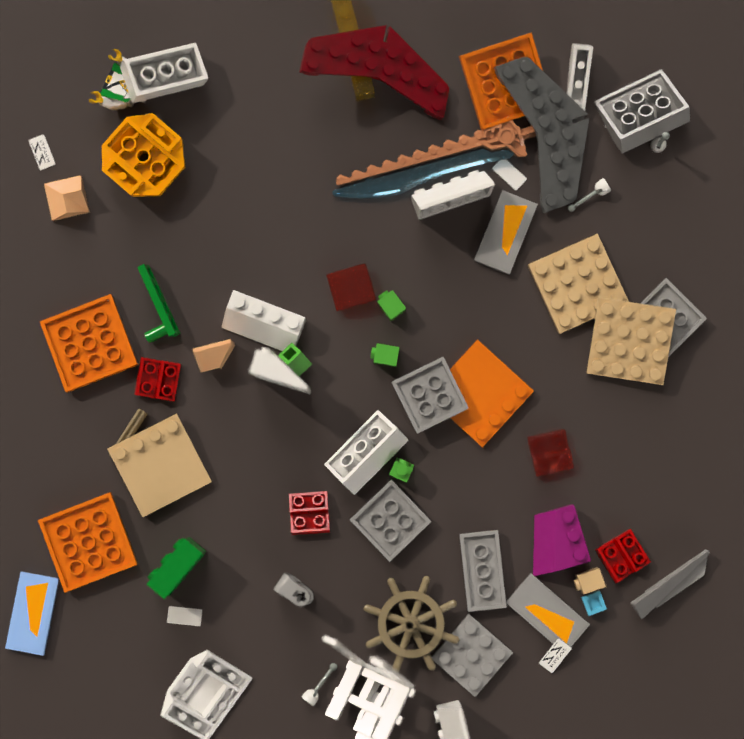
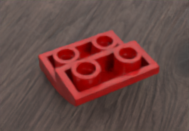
M141 357L134 395L175 401L181 364Z
M327 491L289 494L291 535L330 533Z
M631 529L595 549L615 583L620 582L651 562Z

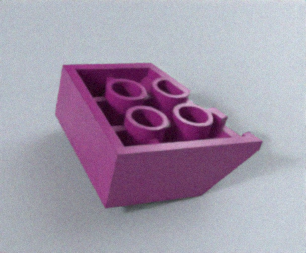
M573 504L534 515V576L556 572L591 561Z

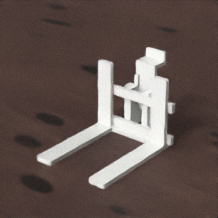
M324 636L323 640L350 660L339 687H336L333 693L334 697L326 711V715L338 720L348 701L361 708L358 720L353 728L358 732L355 739H388L394 724L400 725L403 719L398 715L407 696L413 698L416 691L413 689L414 685L385 662L371 657L370 661L380 669L362 661L336 640ZM361 674L368 679L359 697L351 694ZM383 684L384 687L381 693L377 692L379 685ZM380 717H381V720H380V722H379V724H378V726H377V728H376V730H375V732H374V734H373V731H374V729H375V727H376V725H377V723H378V721H379V719H380Z

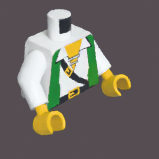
M112 49L117 53V56L113 58L111 55H108L110 60L118 62H114L101 92H91V94L96 96V101L89 99V102L92 104L99 102V105L110 110L125 109L127 106L132 107L134 103H132L120 69L126 58L124 56L121 57L119 50Z

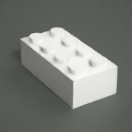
M196 43L125 59L120 66L132 103L200 87L208 80V75Z

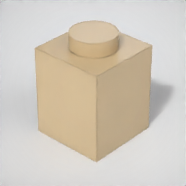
M598 567L575 574V587L582 594L606 587Z

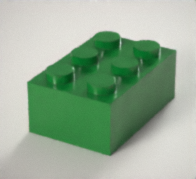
M190 537L179 539L173 546L174 552L167 554L160 562L162 566L154 569L147 577L149 579L147 585L163 599H166L174 592L207 552Z

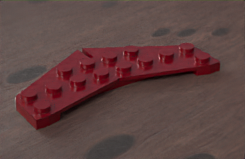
M387 25L313 37L306 43L299 73L309 76L322 74L370 77L382 81L422 107L424 112L431 117L439 120L444 118L449 94L448 84L391 26L387 30L385 42L383 40Z

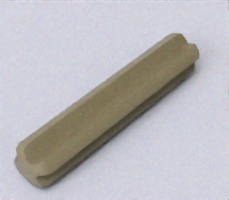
M142 409L136 411L116 444L135 435L147 416L145 411Z

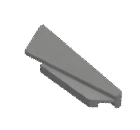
M705 549L630 602L639 617L643 619L652 609L658 608L703 577L710 552Z

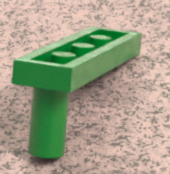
M142 264L138 266L139 273L163 323L145 332L147 341L151 343L167 334L169 337L181 334L150 265Z

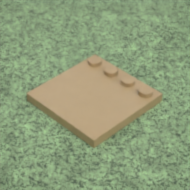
M177 413L108 448L142 517L212 482Z

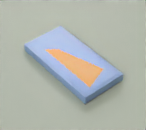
M20 572L5 649L45 655L59 578Z

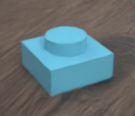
M599 590L581 597L588 616L607 609Z

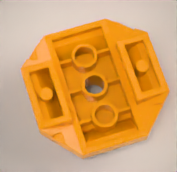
M153 113L126 117L102 144V171L132 197L161 196L185 169L183 139ZM142 154H149L146 161H140Z

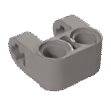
M288 572L283 574L274 587L277 593L298 606L308 605L314 600L313 591ZM305 593L304 597L306 598V600H301L302 595L298 596V594Z

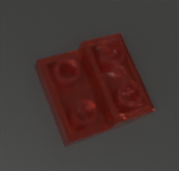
M366 263L327 274L337 311L376 300Z
M564 428L527 437L537 477L574 468Z

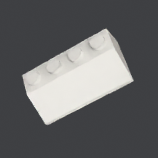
M233 290L226 307L221 328L283 351L291 343L295 346L297 345L306 318Z
M377 410L324 465L355 495L404 446L408 439Z

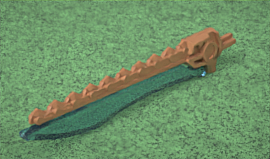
M510 120L483 130H477L474 133V137L462 135L457 143L446 140L442 148L431 145L428 148V152L416 150L411 158L401 155L397 158L398 161L396 163L385 160L381 168L370 165L365 173L355 170L351 173L352 176L350 178L339 175L336 178L337 186H343L363 179L366 181L336 189L332 194L337 197L360 199L403 194L420 184L450 172L511 159L513 155L526 157L527 152L525 151L524 140L535 137L536 134L532 126L520 129L519 126ZM479 147L485 148L478 151L470 152L467 154L459 155L449 159L441 160L431 164L423 165L420 167L412 168L402 172L373 179L374 176L382 175L410 166L429 162L432 160L458 154Z

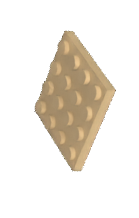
M598 234L528 264V268L559 334L595 319L599 297L629 302Z
M599 297L586 373L664 385L676 309Z

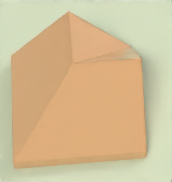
M81 175L44 184L52 221L90 212Z
M228 339L194 348L193 353L200 372L217 368L222 369L235 347L234 342Z

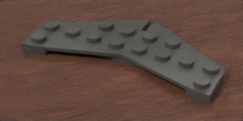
M522 57L494 67L497 78L509 91L535 131L539 155L541 194L539 195L543 213L573 203L577 198L589 118L573 123L572 120L588 113L528 57Z

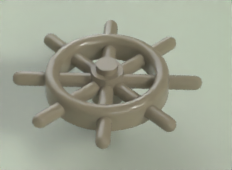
M429 576L423 577L419 591L400 592L395 580L389 578L387 583L393 597L384 604L382 609L371 605L364 606L365 612L379 617L378 630L380 634L367 641L366 647L372 648L384 643L390 651L397 654L392 667L396 672L400 671L404 657L417 658L423 656L428 669L433 671L436 666L430 652L438 645L440 640L443 639L454 644L459 642L458 636L444 632L443 616L444 612L456 607L457 602L451 600L439 606L433 598L427 595L426 592L430 583ZM405 599H416L411 613L404 601ZM423 602L432 609L418 616ZM396 603L403 617L390 612ZM434 617L436 618V628L422 624ZM387 620L401 624L387 631ZM419 631L433 636L427 645H425ZM404 632L401 644L398 646L391 638ZM412 635L418 649H407Z

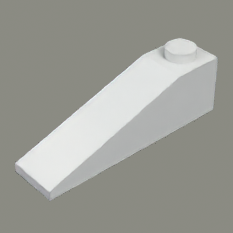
M572 43L567 94L585 111L593 46ZM584 116L573 119V123L584 120Z

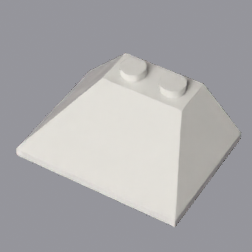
M206 650L190 658L169 687L161 716L201 739H210L253 678Z

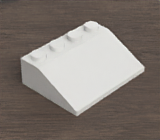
M479 170L468 173L467 177L461 178V176L452 178L450 183L443 185V182L432 185V189L426 191L425 188L416 190L414 195L411 196V200L418 220L488 197L494 188V182L485 171L479 172Z
M262 348L261 351L256 349L249 373L265 381L307 394L311 393L309 387L277 357L274 351Z
M459 700L436 705L437 711H434L436 723L440 722L442 730H438L440 739H469Z

